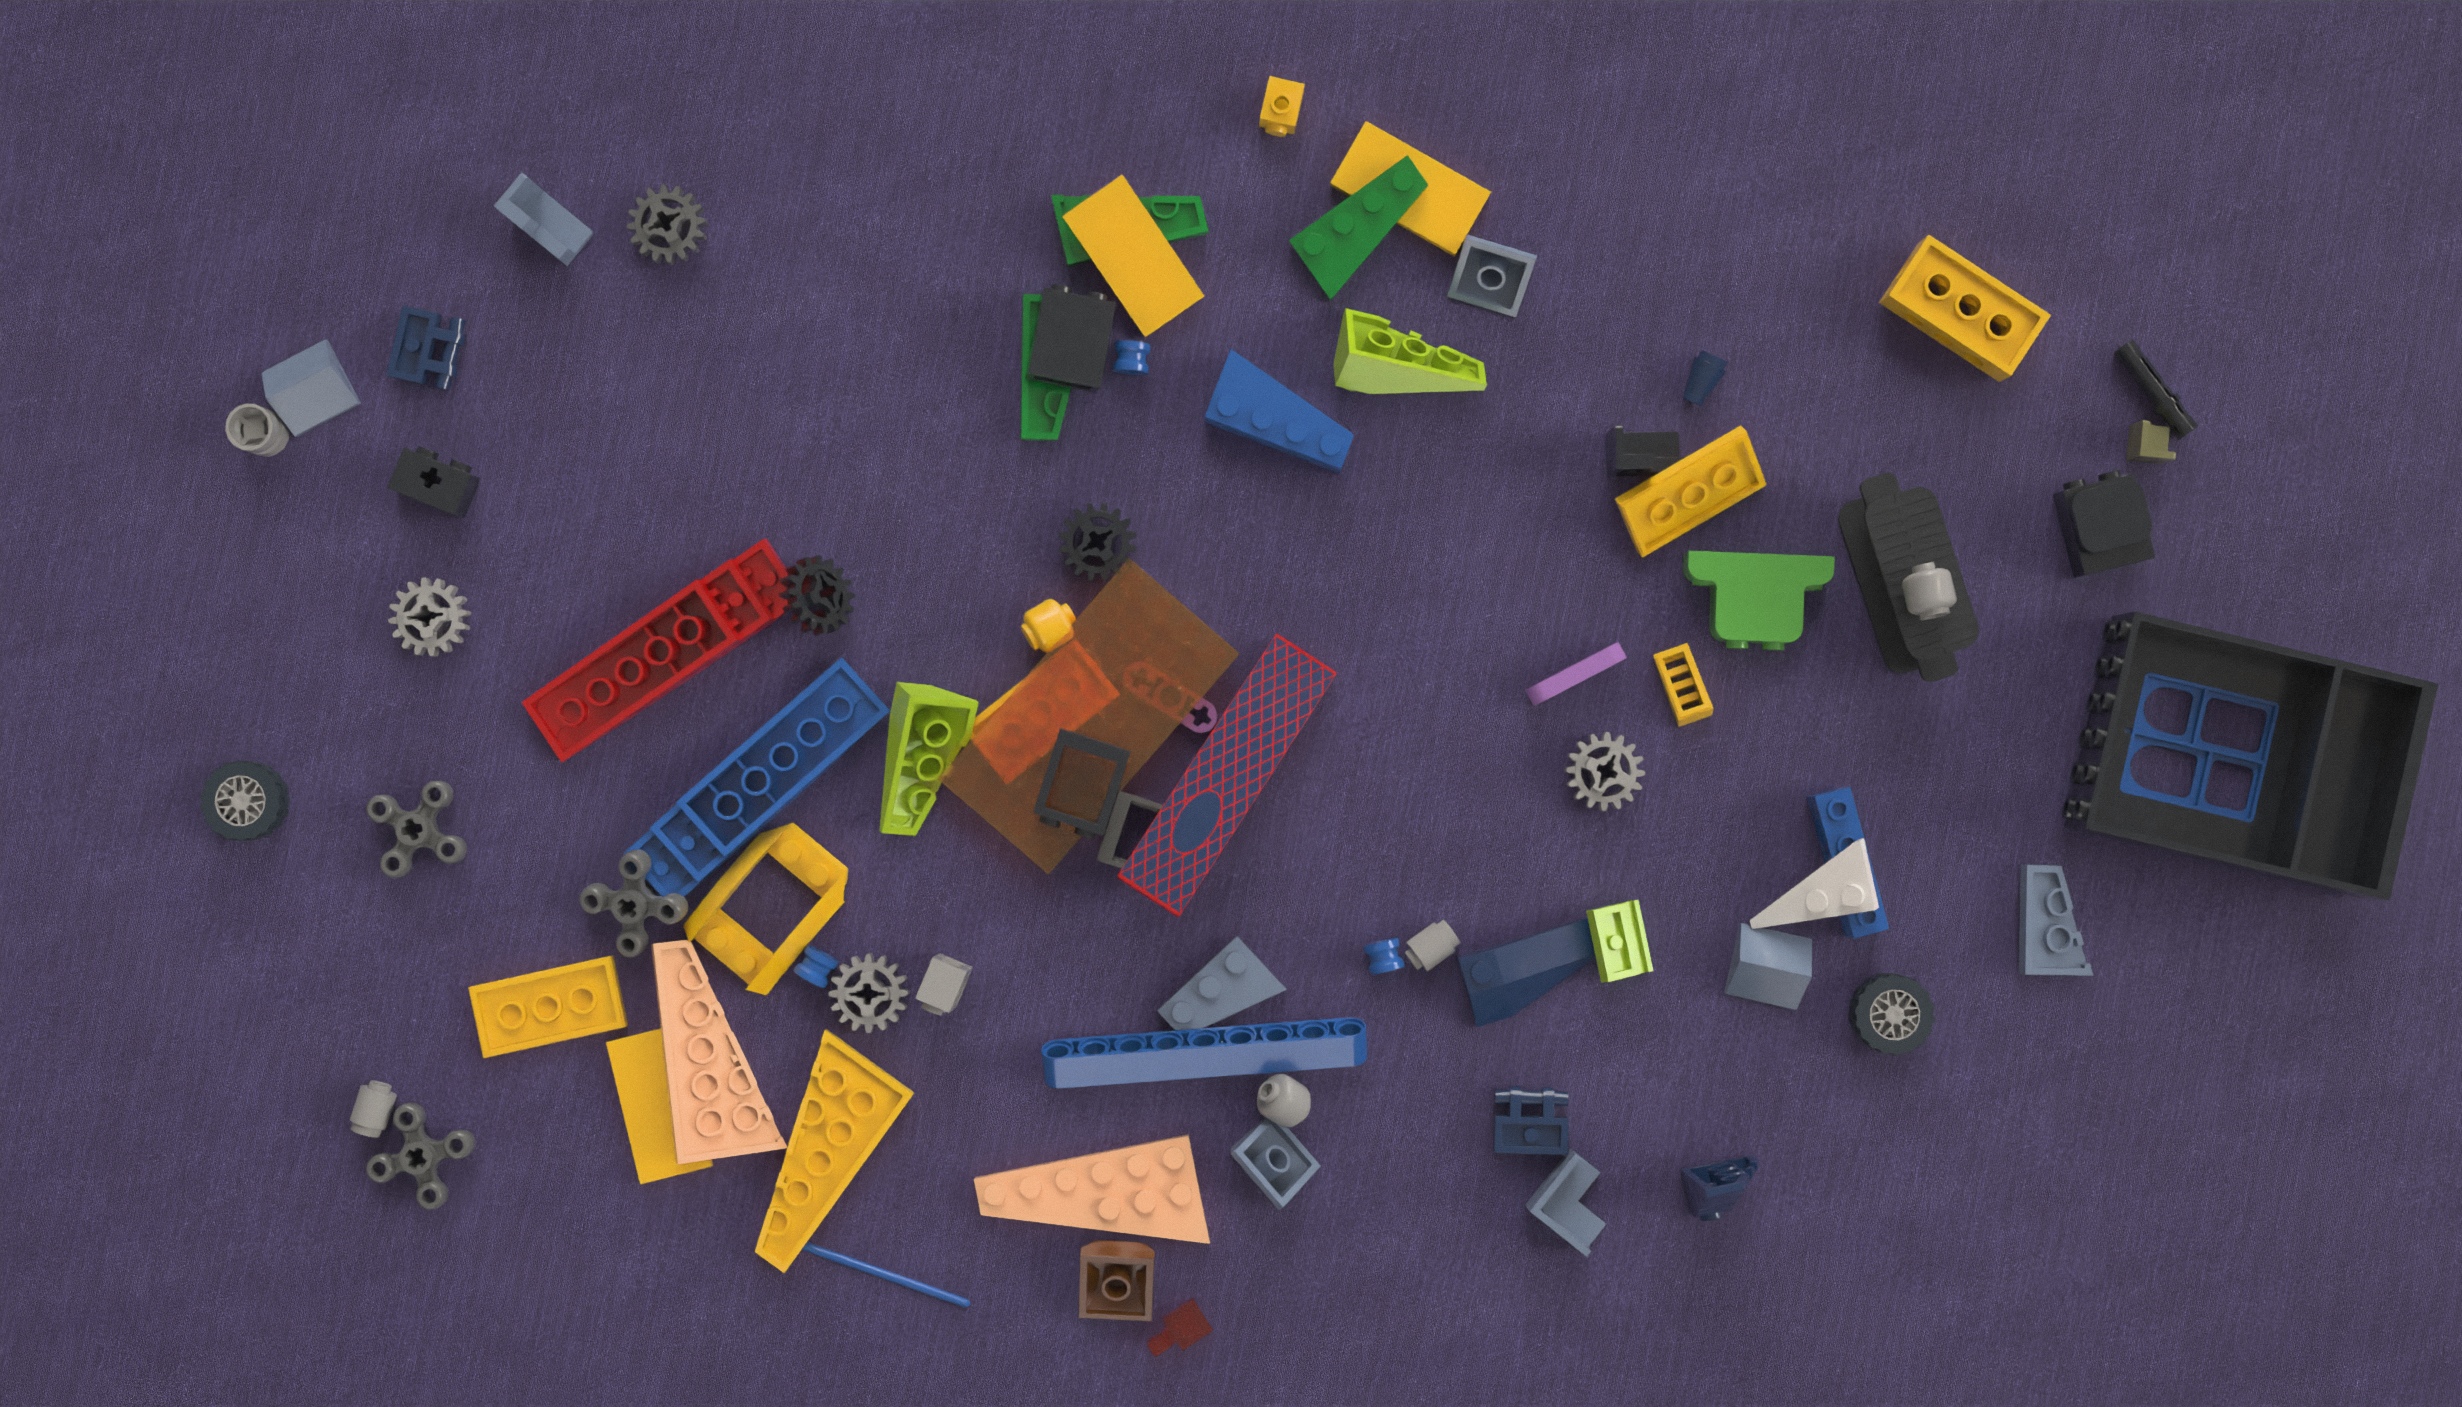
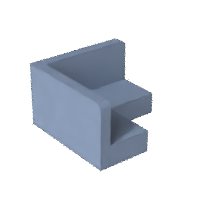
M523 173L516 178L494 205L496 209L567 266L593 236V231Z
M1570 1148L1568 1154L1563 1156L1525 1205L1532 1214L1588 1257L1592 1252L1589 1248L1590 1244L1605 1227L1606 1223L1578 1200L1600 1172Z

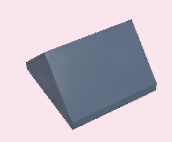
M1467 235L1461 248L1447 297L1516 317L1537 255Z
M327 339L262 372L267 402L295 437L361 404Z
M1740 923L1724 994L1797 1010L1812 977V939L1765 928L1752 929L1751 925Z
M1266 1117L1231 1147V1155L1279 1210L1289 1202L1321 1166L1288 1127H1281Z

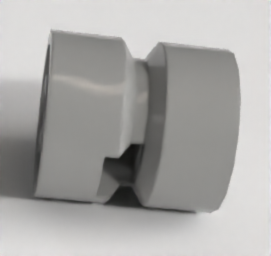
M246 403L237 406L230 412L225 427L227 437L234 446L259 456L269 457L278 454L285 448L289 440L290 430L278 414L256 404Z

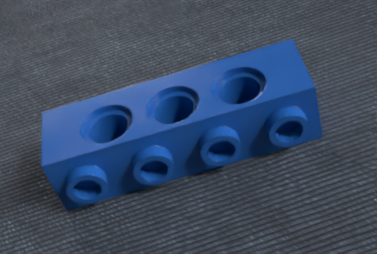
M1839 787L1806 796L1824 864L1856 840L1864 838L1850 787ZM1867 846L1866 850L1879 908L1874 911L1839 916L1845 937L1858 938L1889 929Z

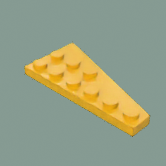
M827 1029L824 1030L819 1052L810 1074L811 1077L798 1112L784 1163L779 1173L772 1201L755 1249L758 1255L783 1273L787 1271L914 1095L912 1090Z

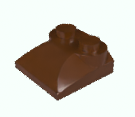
M1096 1240L1081 1247L1079 1318L1152 1321L1155 1251L1144 1243Z

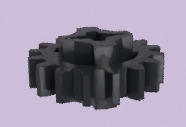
M1089 503L1087 505L1088 513L1082 514L1080 510L1075 509L1074 513L1077 519L1074 522L1065 519L1064 523L1069 528L1068 533H1059V538L1067 541V545L1060 547L1059 552L1063 554L1069 553L1070 557L1064 563L1067 567L1074 564L1077 565L1075 570L1076 576L1079 577L1086 571L1088 572V580L1090 582L1094 581L1096 574H1101L1104 582H1107L1109 579L1108 572L1113 571L1116 575L1121 576L1122 573L1119 566L1122 563L1131 566L1132 562L1127 557V553L1137 552V547L1129 544V540L1135 539L1137 534L1136 532L1126 531V528L1132 522L1129 518L1123 521L1119 520L1120 509L1117 508L1110 514L1108 513L1106 503L1102 504L1100 511H1095L1092 503ZM1104 519L1113 524L1104 528L1094 526L1091 520ZM1080 528L1084 533L1082 544L1077 549H1074L1075 534ZM1095 534L1099 538L1107 537L1104 541L1106 548L1102 551H1099L1096 547L1091 550L1089 549V546L1092 544L1091 537ZM1122 535V548L1116 558L1112 552L1113 544ZM1091 557L1102 559L1105 566H1090L1083 561Z
M821 555L811 558L805 557L786 569L789 576L782 578L780 582L787 587V590L779 593V597L787 599L788 604L782 609L784 612L792 611L793 617L790 621L792 624L801 622L802 632L806 633L813 630L814 636H819L824 633L829 634L837 631L839 626L849 622L846 614L852 613L854 608L848 604V600L855 598V594L848 592L846 587L852 582L851 579H842L841 575L844 572L842 567L833 569V559L830 558L822 561Z

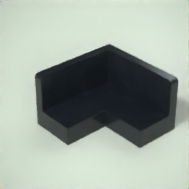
M1615 425L1606 433L1607 477L1654 476L1684 459V457L1679 456V433L1676 431L1623 433V425Z

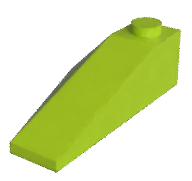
M1345 308L1334 358L1335 386L1348 391H1359L1367 394L1485 390L1487 382L1484 362L1445 345L1438 348L1430 346L1420 340L1421 334L1412 330L1409 335L1403 334L1390 328L1391 321L1380 316Z
M896 683L889 718L879 830L881 833L917 835L937 799L935 795L945 776H950L955 767L953 765L955 758L962 746L966 747L972 736L979 703L977 700L932 685Z

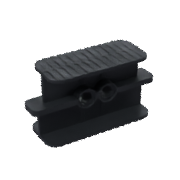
M1884 473L1862 481L1859 487L1862 498L1846 503L1839 512L1838 522L1883 661L1887 668L1899 674L1918 669L1920 677L1925 682H1934L1953 676L1958 670L1954 651L1971 646L1978 637L1979 627L1937 498L1932 491L1924 487H1914L1901 491L1897 478L1892 473ZM1934 562L1935 568H1944L1950 571L1957 601L1949 608L1950 614L1934 619L1920 620L1919 615L1911 614L1907 609L1902 582L1904 578L1913 574L1912 567Z

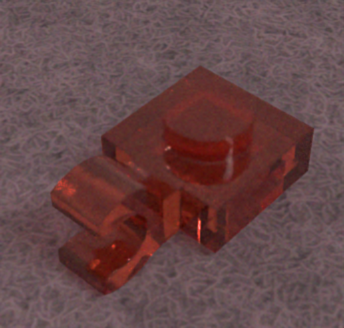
M1191 1298L1163 1317L1167 1328L1147 1341V1345L1155 1357L1166 1351L1175 1342L1179 1344L1183 1351L1212 1332L1213 1328L1194 1298Z

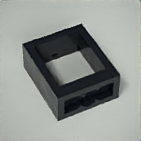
M1060 728L1033 813L1040 815L1039 822L1056 828H1060L1062 822L1074 826L1073 833L1093 840L1096 834L1103 836L1131 750ZM1065 746L1117 762L1098 823L1046 806Z

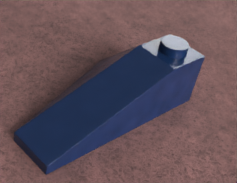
M1587 917L1455 958L1476 1027H1480L1514 1016L1596 958Z
M1752 1155L1680 1169L1689 1212L1695 1218L1700 1217L1701 1221H1712L1722 1218V1212L1732 1210L1760 1167L1758 1159Z

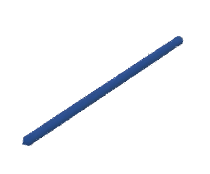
M807 1242L802 1250L962 1307L966 1308L971 1305L967 1298Z

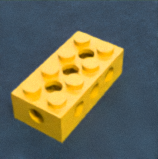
M1930 235L1926 236L1916 245L1879 301L1881 305L1998 382L2013 374L2051 316ZM1929 282L1934 283L1938 287L1939 296L1934 295L1929 290ZM1959 302L1968 306L1969 316L1961 312ZM1990 322L1998 326L1999 336L1992 333Z

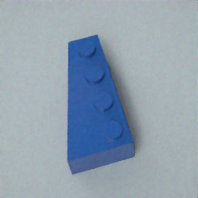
M1230 349L1205 414V423L1340 474L1354 434Z

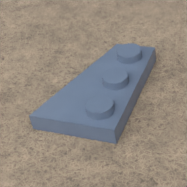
M2021 865L2019 974L2093 976L2091 965L2086 963L2081 946L2084 945L2081 931H2077L2071 912L2074 907L2062 866Z
M1236 936L1157 1011L1174 1030L1201 1029L1287 989L1242 940Z

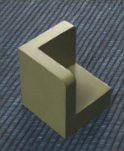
M2141 420L2129 425L2126 461L2165 464L2175 460L2176 452L2168 451L2170 427L2150 425V421Z

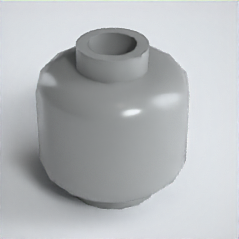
M1934 562L1912 567L1913 574L1904 578L1902 582V589L1909 613L1919 615L1920 620H1929L1950 614L1949 608L1957 601L1950 571L1944 568H1935Z
M1275 1074L1269 1077L1259 1088L1257 1108L1260 1114L1281 1127H1292L1299 1124L1307 1117L1311 1108L1310 1093L1307 1087L1286 1074Z

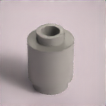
M1443 919L1438 924L1433 922L1408 940L1406 944L1410 949L1404 953L1417 970L1423 966L1428 972L1455 952L1454 948L1461 942Z
M371 1080L369 1085L360 1086L350 1117V1121L353 1122L351 1126L353 1132L368 1137H380L381 1131L387 1128L397 1097L395 1093L391 1092V1085Z

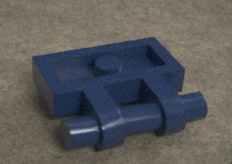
M402 305L386 376L426 385L428 372L438 374L435 388L449 391L452 377L456 378L459 368L455 364L459 347L464 346L466 335L463 334L466 320L451 317L449 329L445 330L439 328L442 317L439 313ZM436 340L445 342L441 362L432 360Z
M1509 1086V1090L1495 1089L1494 1103L1509 1104V1115H1494L1493 1152L1567 1155L1568 1117L1554 1116V1106H1568V1092L1554 1091L1553 1087H1542L1541 1091L1521 1090V1086ZM1521 1105H1541V1116L1521 1115Z

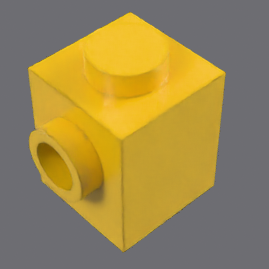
M1269 76L1260 114L1259 127L1265 128L1266 133L1274 136L1285 137L1287 133L1294 134L1305 84Z

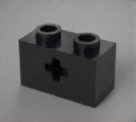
M421 446L417 447L416 452L403 448L387 488L450 514L465 518L481 478L470 474L473 467L453 459L449 465L436 461L439 454ZM432 475L442 478L440 485L430 482Z

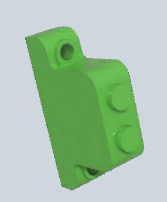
M1687 551L1683 553L1682 570L1684 576L1692 582L1693 586L1710 587L1709 630L1714 639L1726 642L1727 649H1748V643H1762V650L1784 651V644L1797 640L1803 631L1804 590H1823V584L1829 582L1834 575L1835 557Z

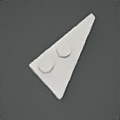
M1864 838L1856 840L1750 920L1751 928H1763L1878 909L1879 905Z

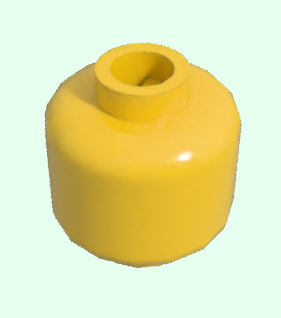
M1047 599L1024 614V624L1020 627L1028 643L1035 651L1040 648L1043 652L1049 653L1073 638L1074 629L1072 624L1076 623L1077 620L1067 603L1060 606L1055 600Z

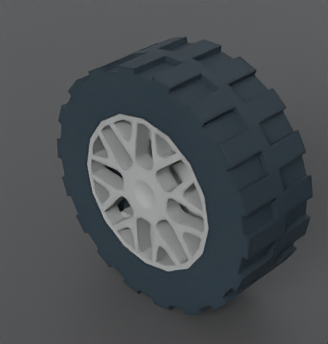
M257 761L226 763L222 768L215 769L212 772L213 775L206 779L204 783L205 787L201 791L200 796L202 798L201 812H204L206 817L204 820L207 825L212 826L215 833L222 834L224 838L229 840L250 841L269 836L274 833L273 830L283 824V818L287 817L289 811L287 807L288 803H290L287 784L282 781V776L279 772L273 771V767L267 764H261Z
M1896 973L1876 974L1874 978L1869 977L1866 979L1861 987L1858 986L1854 991L1856 993L1851 998L1849 1004L1851 1005V1010L1848 1011L1849 1019L1852 1021L1851 1027L1853 1032L1857 1033V1038L1869 1048L1884 1054L1901 1055L1903 1052L1910 1053L1914 1051V1048L1921 1046L1925 1043V1038L1930 1036L1932 1024L1935 1023V1016H1933L1934 1003L1930 1001L1928 991L1923 989L1916 980Z

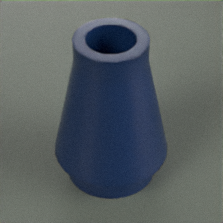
M1701 350L1698 358L1695 356L1693 358L1688 382L1682 398L1702 407L1705 399L1726 374L1724 369L1728 362Z

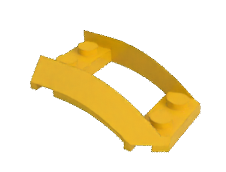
M793 822L761 832L725 872L685 922L683 927L689 942L695 939L749 984L745 990L767 995L822 927L845 903L844 889L848 879V868ZM767 853L821 897L775 953H772L721 910V907Z

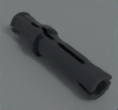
M2134 339L2113 353L2154 406L2153 412L2156 415H2161L2178 440L2198 427V424L2179 401L2181 399L2177 392L2173 393Z

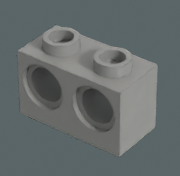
M939 953L932 958L915 999L923 1002L921 1008L933 1014L942 1016V1013H950L957 1007L973 967Z

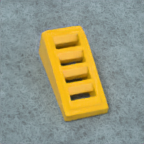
M1688 643L1654 654L1653 659L1678 727L1711 716L1713 714V706ZM1682 658L1686 662V664L1669 670L1665 666V664ZM1689 672L1690 678L1672 684L1671 678ZM1694 686L1695 692L1677 697L1676 692ZM1698 700L1700 701L1701 705L1685 711L1681 707Z

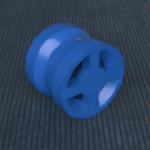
M1115 341L1114 349L1117 352V360L1113 363L1112 371L1127 375H1147L1149 373V366L1146 364V356L1150 353L1151 345L1139 341Z
M1398 937L1363 946L1364 953L1369 956L1371 962L1368 967L1370 975L1389 972L1405 966L1403 958L1399 957L1397 951L1400 945Z
M807 945L804 951L805 958L803 962L797 964L793 971L808 982L825 988L829 981L827 977L829 972L836 969L839 961L826 952Z

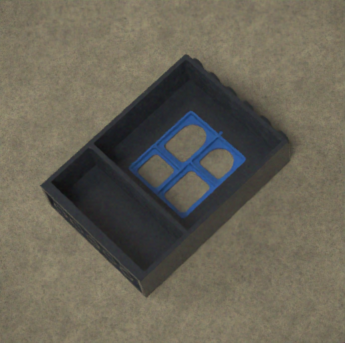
M2139 612L2112 616L2111 621L2108 620L2102 634V640L2106 642L2103 656H2099L2094 669V676L2098 677L2095 691L2089 694L2086 704V711L2090 713L2087 727L2084 726L2078 739V747L2082 748L2079 762L2074 763L2070 774V782L2073 783L2071 797L2065 800L2062 808V818L2065 819L2064 827L2359 898L2390 900L2438 683ZM2168 687L2190 693L2192 701L2185 731L2182 735L2161 732L2152 728L2146 721L2143 713L2144 702L2153 690ZM2211 698L2258 708L2265 712L2266 718L2260 745L2255 753L2207 743L2201 739L2200 732L2207 702ZM2148 745L2165 747L2194 755L2196 765L2189 794L2181 798L2147 790L2139 786L2133 780L2130 772V762L2133 755L2140 748ZM2219 760L2245 766L2252 770L2246 806L2242 811L2211 805L2205 801L2206 787L2214 761Z

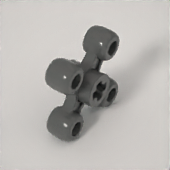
M434 780L427 783L421 792L422 800L420 805L411 812L401 809L397 801L392 796L386 794L376 795L368 801L366 806L368 817L374 822L392 825L398 838L394 848L385 852L380 860V868L387 877L401 878L407 875L412 868L413 854L421 847L431 848L437 858L446 864H456L465 858L467 853L465 841L456 835L443 834L438 830L436 822L437 814L441 809L447 807L454 797L453 789L447 782ZM437 788L441 792V798L438 801L434 798V792ZM381 803L386 806V811L383 815L379 811ZM421 824L422 832L412 834L411 827ZM450 843L455 847V852L452 856L448 853L447 849ZM395 858L400 862L397 870L393 867V860Z
M640 849L627 852L619 861V872L624 877V885L621 890L614 891L603 883H593L581 892L579 898L582 909L587 913L598 914L604 910H611L614 917L623 924L622 931L616 940V946L618 951L626 957H636L648 947L649 936L643 926L646 917L655 916L665 924H675L685 917L689 908L686 898L681 894L669 893L658 897L653 889L645 884V878L651 869L652 862L650 856Z
M414 1102L405 1103L396 1109L393 1116L396 1128L402 1131L405 1137L403 1149L398 1154L379 1153L371 1157L367 1162L366 1173L372 1181L377 1183L387 1182L402 1171L413 1174L418 1181L416 1193L418 1204L427 1210L437 1209L444 1205L449 1195L446 1184L440 1181L437 1175L438 1164L444 1158L463 1159L469 1156L474 1151L476 1145L475 1138L471 1132L465 1129L454 1130L443 1140L436 1141L429 1138L424 1131L426 1113L423 1107ZM407 1112H410L413 1116L412 1123L406 1119ZM456 1139H460L463 1142L462 1150L456 1146ZM420 1149L424 1151L422 1157L426 1159V1161L422 1163L418 1161L420 1155L416 1153V1151ZM380 1162L386 1167L385 1173L379 1169ZM430 1189L436 1194L435 1200L429 1196Z

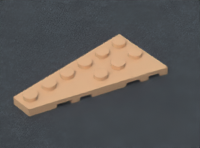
M689 940L651 944L676 1164L787 1148L783 1137L774 1123L772 1113L759 1091L757 1081L734 1032L729 1027L724 1016L725 1013L714 995L692 943Z
M1189 1134L974 1178L980 1214L983 1216L1210 1244Z

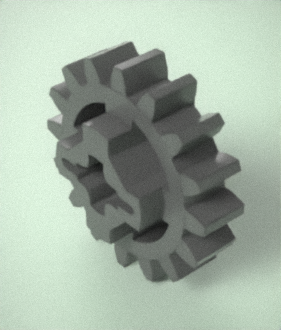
M661 184L660 193L658 194L651 188H648L647 195L649 198L643 200L640 197H636L635 200L640 206L639 209L628 211L635 219V222L627 224V229L630 232L637 233L630 239L635 246L642 245L639 252L644 257L652 253V260L657 264L661 262L663 257H665L669 265H674L675 256H680L685 262L688 261L686 252L691 249L698 253L700 250L695 244L696 240H706L707 238L700 231V228L708 226V221L705 218L698 217L705 211L701 204L693 205L696 199L693 194L688 193L683 197V190L679 186H676L673 192L670 193L668 187L665 184ZM665 203H677L682 205L683 208L680 206L675 209L668 208ZM652 211L649 222L645 224L647 215ZM669 218L672 221L670 223L672 229L666 232L663 229L665 227L663 221ZM690 226L687 237L683 239L686 228ZM662 240L668 242L671 247H658L653 245L652 242L657 243Z

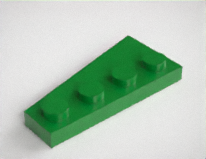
M1408 155L1289 240L1330 300L1334 298L1342 286L1428 187V183Z
M1051 195L1068 267L1093 262L1062 217L1091 195ZM1200 196L1138 197L1168 243L1209 234Z
M1023 294L1020 440L1057 441L1071 388L1025 379L1040 294Z

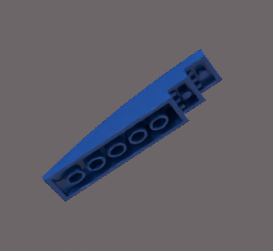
M841 657L682 796L673 808L650 827V830L623 854L634 849L645 851L650 856L652 862L651 869L645 879L661 896L669 893H678L686 897L890 713V710Z

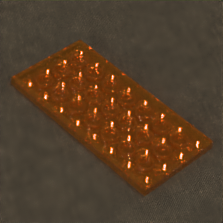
M1129 558L1073 622L1069 632L1054 644L938 779L1049 875L1081 838L1080 835L1073 833L1074 826L1061 822L1060 828L1052 827L1039 822L1040 815L1033 813L1060 728L1131 750L1119 791H1121L1240 653ZM1065 746L1046 806L1094 822L1100 816L1117 762Z

